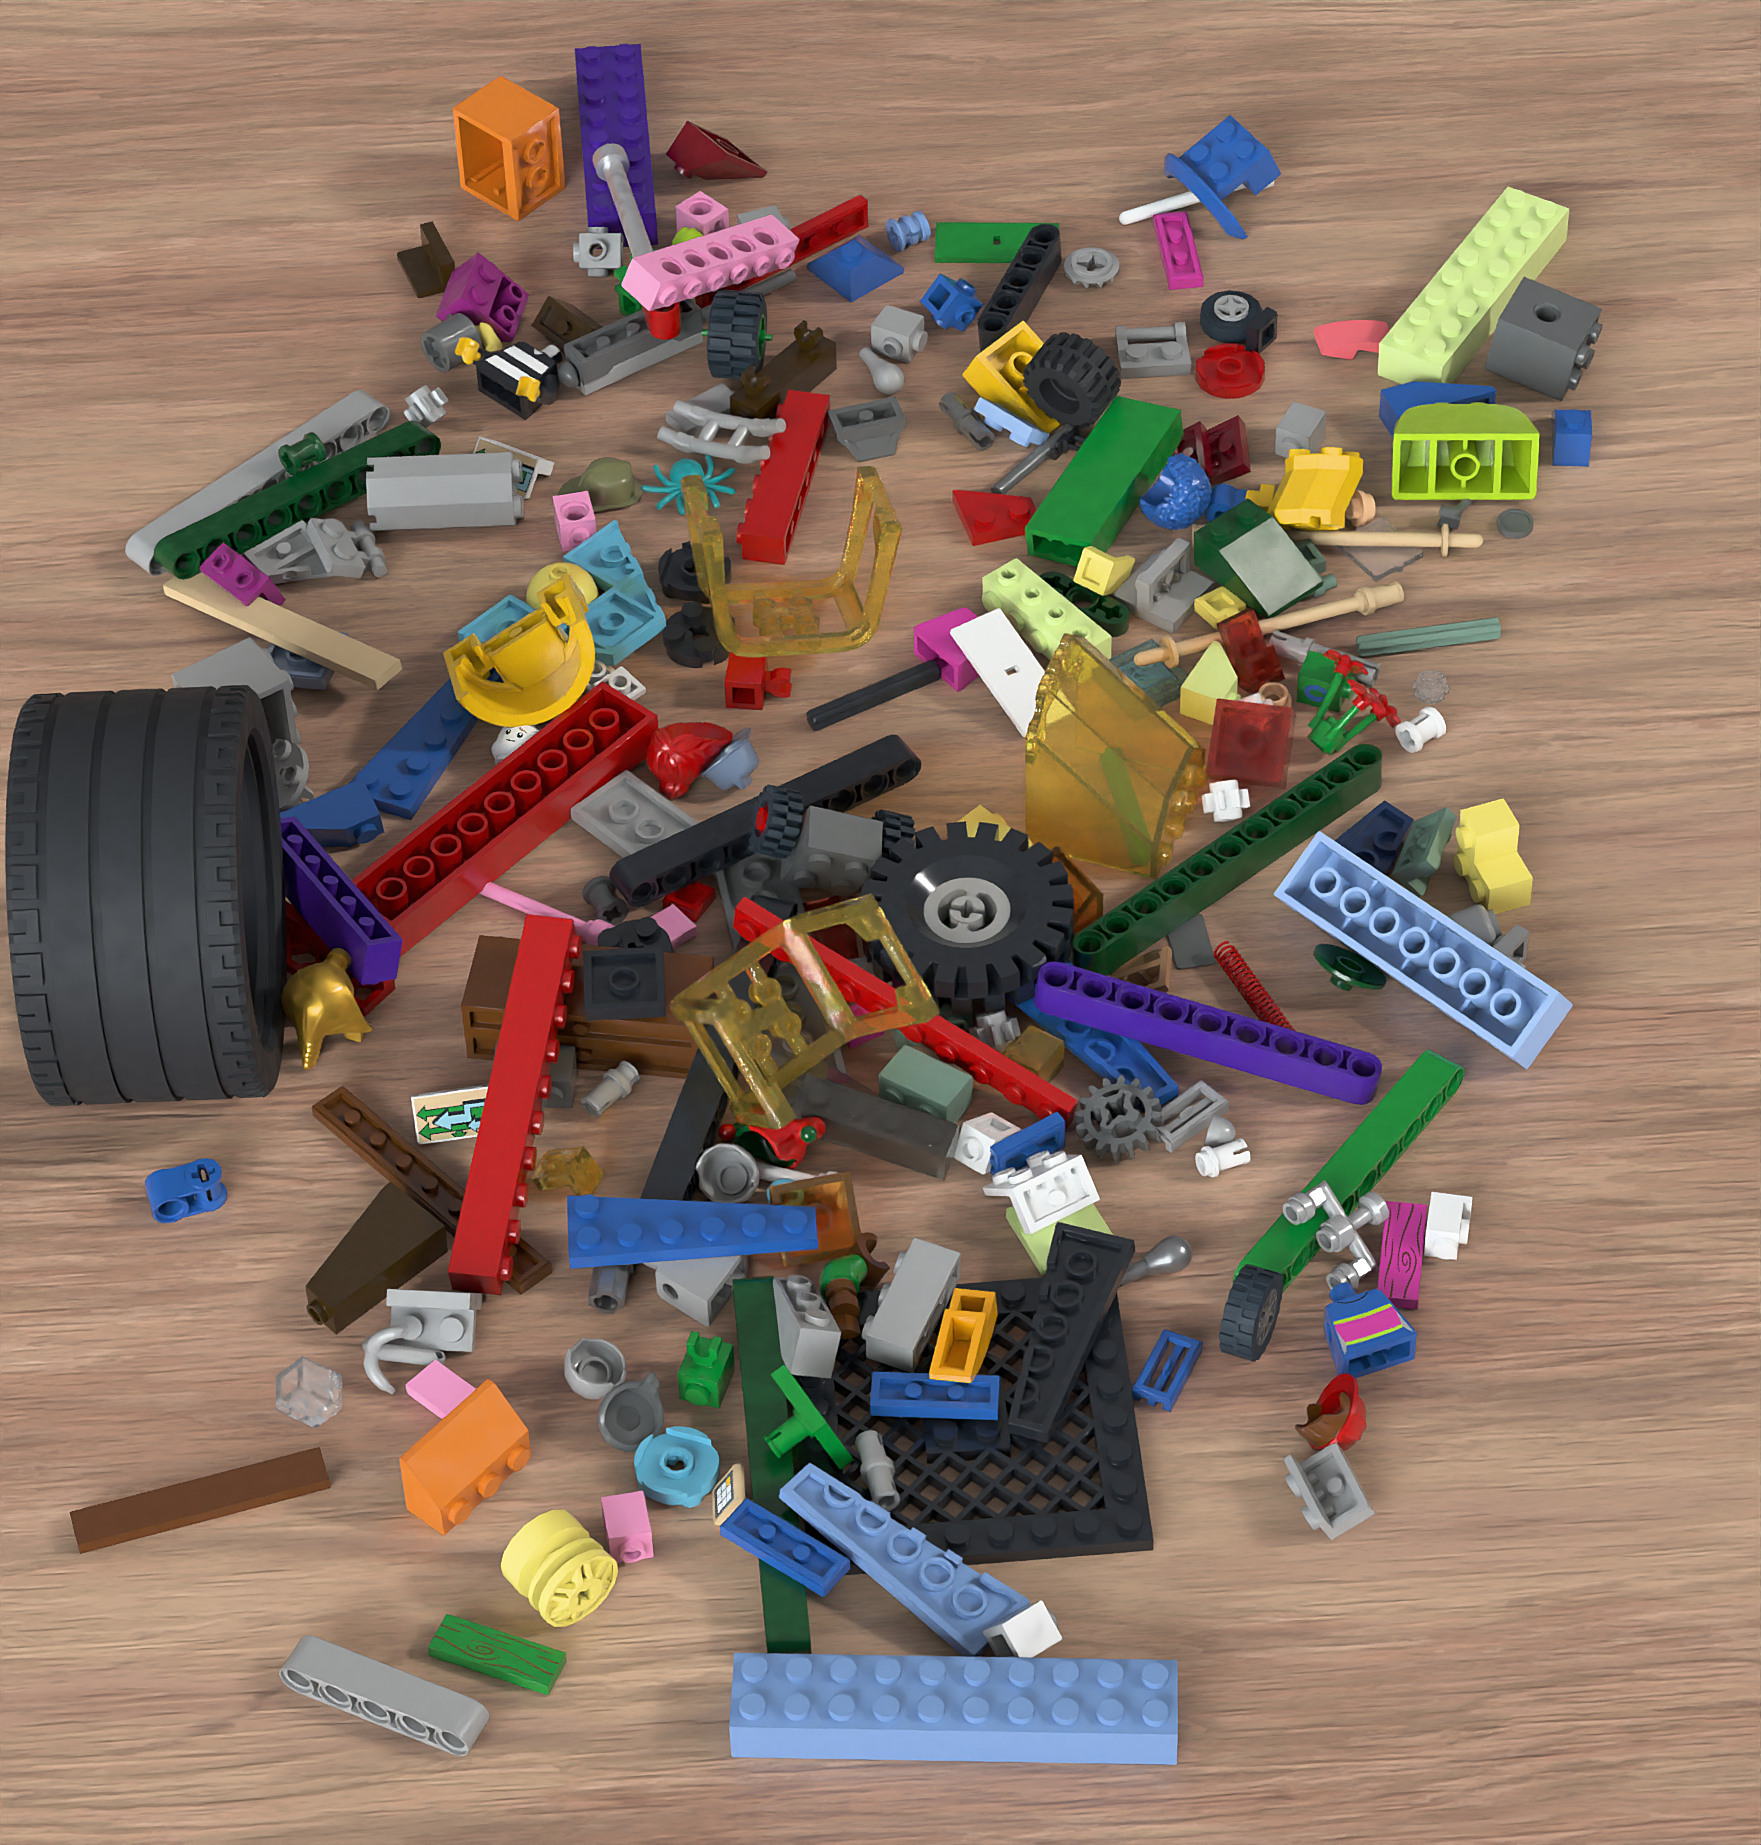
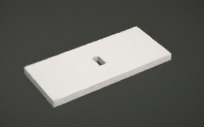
M1000 608L951 629V636L1023 737L1072 714L1073 710ZM1012 669L1016 670V673L1009 676L1006 673Z

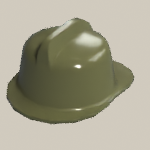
M604 457L591 462L581 476L572 478L563 484L558 492V496L588 491L593 512L596 513L632 506L641 499L643 491L641 490L642 484L640 480L632 475L629 461Z

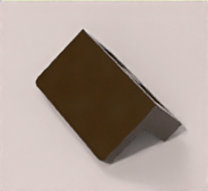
M433 221L420 224L422 246L397 253V260L417 298L445 292L451 273L455 270V262Z
M551 296L547 297L531 325L563 350L564 344L602 328L600 324L574 305Z

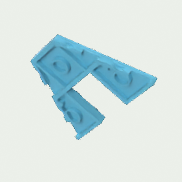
M616 520L610 522L563 556L564 562L581 566L592 576L596 586L605 591V593L587 605L589 611L585 613L594 640L595 660H599L605 665L615 666L666 627L665 615L661 607L657 605L655 595L652 589L648 587L643 571L636 558L632 556L631 548L628 542H625ZM510 594L457 632L459 642L475 633L483 644L536 609ZM565 623L561 624L560 626L569 637L570 626L565 625Z

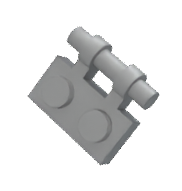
M310 518L306 531L328 575L361 578L364 570L372 571L376 577H382L387 573V567L385 566L386 558L382 550L375 546V536L370 528L365 526L363 521L353 522L350 527L351 531H347L343 521L331 518Z

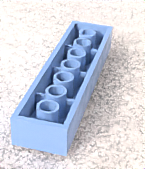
M1320 831L1317 832L1274 893L1277 898L1295 912L1526 1070L1573 1006L1560 992Z

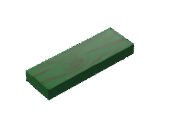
M450 1614L445 1615L428 1646L429 1656L548 1696L567 1662L565 1652Z

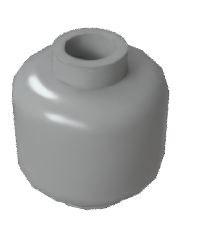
M1476 904L1454 912L1448 917L1491 947L1495 940L1502 935L1493 909L1487 911L1483 905Z

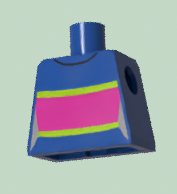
M1345 1282L1336 1285L1330 1291L1329 1297L1333 1303H1329L1325 1307L1324 1333L1338 1375L1349 1373L1354 1378H1359L1415 1359L1417 1333L1381 1290L1372 1289L1356 1294L1352 1285Z

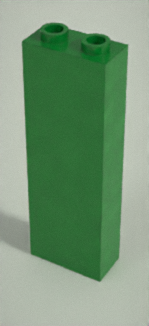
M1116 396L1025 526L1028 555L1078 567L1085 547L1092 546L1106 553L1139 505L1140 497L1149 490L1168 462L1167 459L1172 456L1182 441L1183 424L1181 410Z

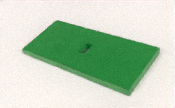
M936 222L935 263H1011L1033 227L1040 224H1051L1059 229V223ZM994 241H1000V245H994Z

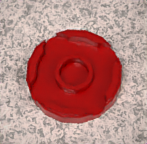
M1236 343L1219 344L1204 351L1202 357H1198L1195 364V380L1202 390L1212 396L1223 399L1242 398L1260 389L1265 380V362L1259 353L1253 349L1251 353L1245 350L1243 345Z

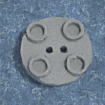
M277 739L272 745L281 813L290 807L293 808L302 804L301 798L313 799L314 794L310 788L305 786L309 771L307 753L301 746L284 739Z

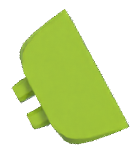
M1444 402L1411 407L1400 416L1394 428L1391 496L1395 500H1533L1537 492L1540 433L1524 413L1510 406L1485 404L1484 402H1471V404H1449Z

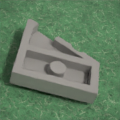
M303 520L244 553V558L269 576L274 584L334 576L327 574L306 531L307 524Z

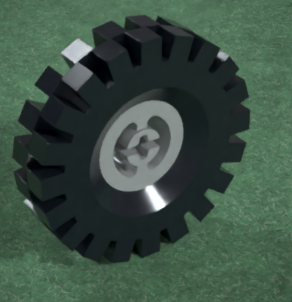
M966 821L946 823L947 840H941L932 826L915 832L916 848L904 838L889 848L890 860L881 856L870 868L871 880H864L860 893L863 951L867 963L872 962L873 973L877 978L885 983L892 981L893 988L911 999L919 992L920 1004L929 1010L939 1012L945 999L951 998L952 1015H972L973 999L981 998L985 1013L988 1014L1005 1009V993H1008L1017 1005L1033 998L1034 983L1037 984L1039 969L1042 965L1048 962L1067 963L1071 955L1072 940H1074L1075 929L1072 884H1068V873L1061 861L1053 863L1052 851L1041 842H1037L1029 848L1028 835L1013 828L1009 830L1002 841H999V824L979 822L975 837H968ZM949 916L950 928L943 924ZM985 916L992 920V923L986 928Z

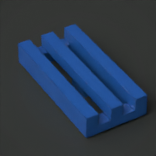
M1056 1112L990 1146V1152L993 1155L990 1157V1163L993 1165L990 1173L994 1175L1011 1167H1014L1015 1171L1027 1166L1026 1159L1034 1154L1046 1150L1049 1151V1154H1053L1065 1147V1120Z
M1164 1329L1132 1388L1133 1399L1140 1401L1141 1397L1146 1398L1147 1404L1154 1407L1157 1402L1163 1404V1410L1171 1412L1202 1353L1203 1342ZM1170 1342L1175 1343L1176 1345L1154 1387H1148ZM1185 1348H1190L1167 1393L1163 1392Z

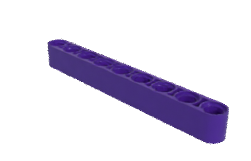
M1048 962L1039 969L1034 1003L1040 1011L1046 1014L1352 1104H1368L1376 1095L1382 1072V1064L1375 1055L1369 1052L1065 963Z

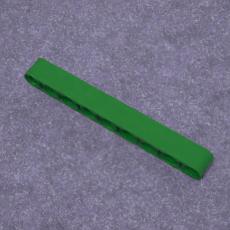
M1429 1049L1425 1050L1301 1193L1308 1192L1326 1180L1344 1209L1346 1216L1350 1215L1358 1207L1359 1198L1371 1192L1453 1097L1462 1083L1465 1073L1464 1068ZM1321 1205L1315 1209L1314 1217L1298 1225L1290 1223L1284 1213H1282L1241 1260L1235 1271L1233 1283L1240 1269L1245 1264H1250L1280 1273L1283 1281V1294L1321 1250L1316 1233L1321 1229L1319 1226L1329 1219L1323 1206Z

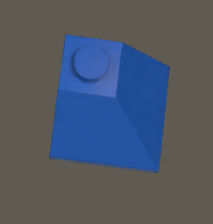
M860 234L807 263V269L850 302L857 300L904 273V267Z

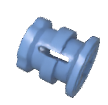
M921 211L913 212L911 217L909 215L899 217L898 222L895 219H888L886 222L888 239L897 252L903 251L905 245L912 246L917 244L919 239L926 241L931 235L929 223Z

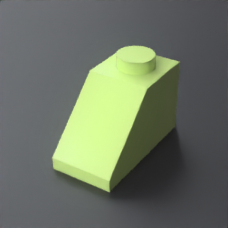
M1212 641L1182 684L1180 695V714L1219 728L1222 727L1229 714L1236 712L1233 702L1241 699V695L1237 694L1238 677L1220 642Z

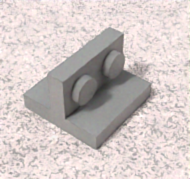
M1178 537L1168 549L1164 548L1159 555L1153 553L1112 594V598L1126 605L1130 614L1174 634L1195 612L1194 599L1214 590V581L1190 570L1191 543Z
M387 1289L386 1306H392L390 1327L401 1324L407 1326L409 1330L404 1337L391 1340L389 1344L432 1350L474 1352L477 1310L482 1309V1293Z

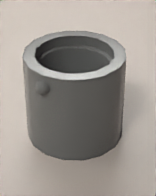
M456 313L453 316L448 314L446 320L424 332L421 336V346L427 359L437 370L444 373L464 362L462 356L454 353L461 337L475 340L481 349L482 341L475 325L468 317L461 313Z

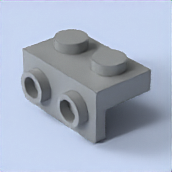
M1337 1443L1329 1445L1300 1464L1291 1454L1284 1458L1290 1473L1285 1475V1479L1297 1498L1303 1496L1307 1505L1302 1507L1301 1510L1314 1531L1321 1528L1333 1540L1376 1514L1342 1448Z

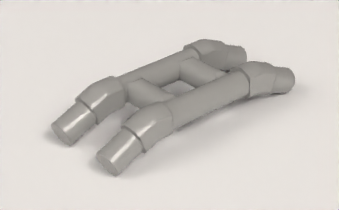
M678 399L674 405L673 412L688 418L689 421L704 426L698 438H695V436L687 435L680 431L676 432L662 426L658 432L657 439L673 445V448L691 454L701 453L736 460L738 463L751 464L759 460L768 459L770 457V449L766 445L755 447L753 445L743 446L749 434L767 437L775 433H782L786 429V422L782 418L771 420L769 418L749 419L712 412L710 409L691 405ZM720 427L735 430L728 444L712 441Z

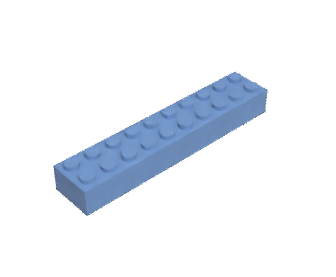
M734 1653L729 1723L731 1757L1177 1765L1178 1664L1177 1660Z

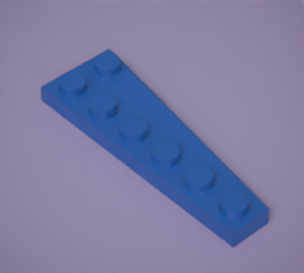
M494 667L489 670L490 676L487 680L503 683L502 678ZM451 679L429 699L349 782L352 783L363 778L379 811L412 820L479 720V718L469 713L457 701Z
M1068 960L1066 964L1072 965V963ZM1034 983V995H1035L1036 984ZM1005 993L1006 998L1103 1079L1107 1077L1111 1085L1117 1084L1119 1076L1124 1075L1125 1083L1128 1085L1137 1078L1140 1079L1142 1090L1150 1086L1153 1089L1154 1097L1159 1098L1161 1105L1178 1096L1179 1086L1140 1041L1046 1014L1035 1006L1034 997L1017 1005L1010 995ZM1138 1104L1137 1107L1145 1113L1144 1109Z
M590 1194L567 1196L570 1269L818 1249L815 1207L596 1197Z

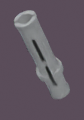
M1277 630L1273 632L1268 645V653L1298 661L1299 666L1303 665L1309 650L1322 654L1330 650V648L1316 644L1314 639L1307 637L1304 640ZM1338 651L1341 655L1347 654V653ZM1348 654L1351 660L1362 662L1368 670L1367 676L1358 672L1357 674L1352 673L1351 677L1356 678V680L1374 686L1379 676L1381 664Z

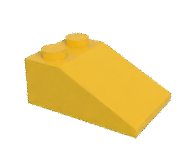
M1022 321L979 353L962 376L982 398L1000 404L1050 434L1062 424L1054 418L1051 419L1042 409H1039L1034 404L1035 401L1027 394L1028 389L1023 383L1025 378L1023 372L1026 366L1044 343Z

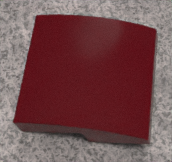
M1239 415L1208 430L1201 421L1183 429V439L1172 454L1174 456L1175 454L1184 453L1195 459L1201 465V468L1204 469L1211 485L1226 482L1251 472L1246 425Z

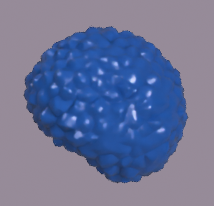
M1184 453L1169 457L1167 459L1168 464L1164 466L1163 472L1160 473V478L1157 479V483H1154L1153 487L1140 497L1139 506L1142 509V513L1146 515V518L1156 526L1168 530H1181L1194 524L1195 521L1203 516L1204 510L1208 508L1211 501V483L1204 469L1201 468V465L1195 459Z

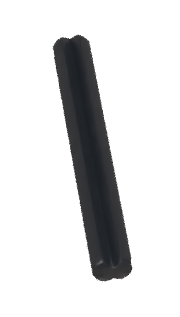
M928 660L817 706L806 713L807 722L814 731H818L936 682L941 678L940 666L935 660Z

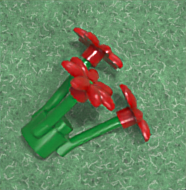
M1333 649L1323 654L1324 657L1335 661L1334 673L1336 674L1316 715L1307 725L1312 730L1307 738L1316 747L1330 756L1335 750L1339 752L1348 741L1375 720L1379 722L1386 718L1392 728L1401 723L1400 718L1397 716V709L1388 705V699L1385 694H1380L1372 687L1369 688L1370 693H1368L1364 685L1359 684L1353 679H1348L1347 682L1351 686L1350 689L1358 694L1352 701L1354 705L1339 721L1331 716L1323 720L1343 677L1347 678L1349 672L1354 674L1359 672L1363 675H1368V670L1364 667V664L1357 660H1351L1348 654L1341 655ZM1371 705L1373 708L1370 710V714L1347 731L1345 726L1359 711L1363 712Z

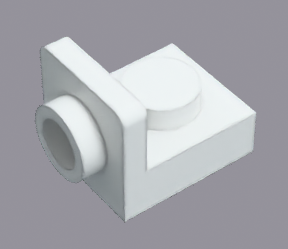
M992 1112L963 1122L954 1157L975 1171L986 1174L990 1172L992 1166L990 1157L993 1155L990 1152V1146L1022 1129Z

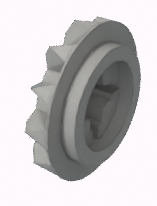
M1087 247L1078 249L1065 259V277L1072 279L1073 285L1084 284L1086 289L1095 285L1101 289L1103 283L1112 284L1114 277L1119 275V261L1113 253L1102 248ZM1095 264L1094 271H1089L1092 265Z

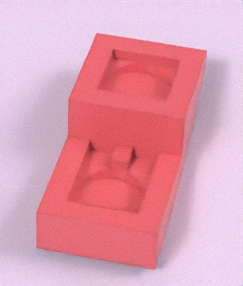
M1347 320L1317 326L1313 334L1321 355L1353 360L1358 350L1379 353V343L1390 330L1387 323L1383 321Z

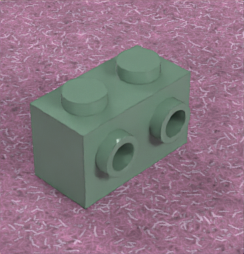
M905 1044L879 1073V1101L892 1110L903 1112L919 1120L922 1124L934 1127L947 1134L973 1103V1076Z

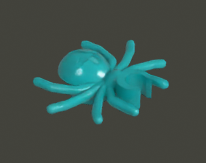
M711 455L705 456L708 464L706 475H704L701 465L695 460L681 459L671 467V481L661 473L658 465L653 466L656 477L666 487L642 485L641 490L650 493L669 494L656 505L658 510H661L664 505L675 498L680 515L685 514L683 507L684 499L685 507L688 511L693 512L692 502L694 501L703 502L706 509L708 507V496L712 500L714 507L718 508L720 502L713 491L734 495L736 491L731 487L715 484L730 477L735 473L736 469L731 467L726 472L712 478L714 462Z

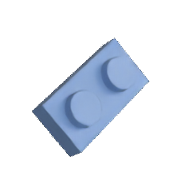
M980 397L974 407L975 411L985 416L983 423L1000 432L1004 427L1012 432L1009 436L1011 440L1027 448L1030 443L1040 446L1050 435L996 402Z

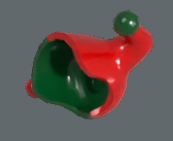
M781 1112L751 1113L734 1124H722L718 1129V1135L722 1140H731L735 1136L734 1144L744 1148L754 1158L764 1160L770 1165L790 1170L796 1169L804 1160L807 1146L820 1139L826 1132L825 1122L819 1117L795 1119Z

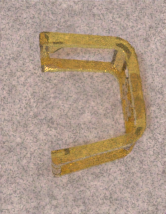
M857 467L852 513L841 565L833 575L818 580L725 584L723 533L717 517L708 516L707 490L701 475H687L681 479L680 484L696 579L699 587L709 597L715 631L718 640L726 650L737 656L751 658L838 653L858 649L871 640L878 631L902 534V527L897 518L896 511L890 502L885 486L875 467ZM875 502L876 507L873 519L875 556L865 606L863 607L853 581L857 575ZM834 597L847 631L819 633L820 618L813 615L812 600ZM789 601V607L776 608V602ZM753 603V625L759 628L760 637H743L737 634L728 604ZM796 628V635H783V629Z
M872 893L808 911L780 923L687 987L669 1004V1008L676 1020L684 1021L732 1102L730 1110L736 1121L741 1124L776 1130L784 1127L797 1117L781 1089L833 1051L860 1036L925 1023L940 1013V1009L924 984L922 977L914 967L893 931L892 925L889 924ZM847 923L866 941L880 939L906 985H902L895 990L898 1006L855 1017L806 933ZM781 944L832 1029L809 1046L800 1033L802 1023L799 1016L790 1011L781 996L782 989L779 982L773 978H768L758 960ZM745 970L752 982L749 987V997L754 1003L761 1004L763 1007L751 1010L747 1001L737 999L728 982ZM713 992L718 996L717 999H705ZM702 1023L714 1025L723 1040V1044L727 1047L750 1086L744 1093ZM769 1029L774 1037L786 1039L795 1056L778 1068L770 1054L772 1043L767 1035L761 1033L762 1030ZM754 1060L757 1062V1064H758V1066L760 1067L761 1071L763 1072L765 1078H764L763 1075L761 1074V1072H760V1070L758 1069L757 1065L755 1064Z

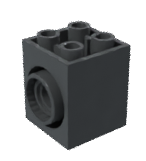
M1524 276L1498 318L1484 369L1562 401L1569 389L1575 391L1583 373L1580 369H1588L1593 359L1595 350L1590 348L1591 343L1595 344L1603 327L1602 324L1598 323L1602 308Z

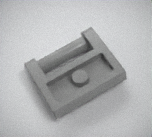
M1174 322V326L1126 329V325L1115 326V344L1121 379L1191 375V360L1185 322ZM1175 340V341L1162 342V343H1146V344H1138V343H1136V344H1130V345H1128V343H1132V342Z

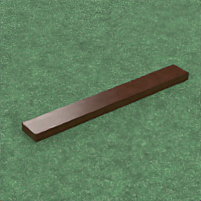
M343 1085L312 1106L313 1116L389 1182L395 1184L444 1224L445 1230L455 1238L465 1189ZM521 1237L518 1244H512L510 1257H513V1272L511 1280L506 1282L522 1295L552 1273V1264Z

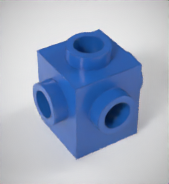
M943 274L938 275L920 300L933 314L931 318L938 325L945 329H949L952 326L963 332L984 305L974 295L977 290L968 281L962 278L955 281Z

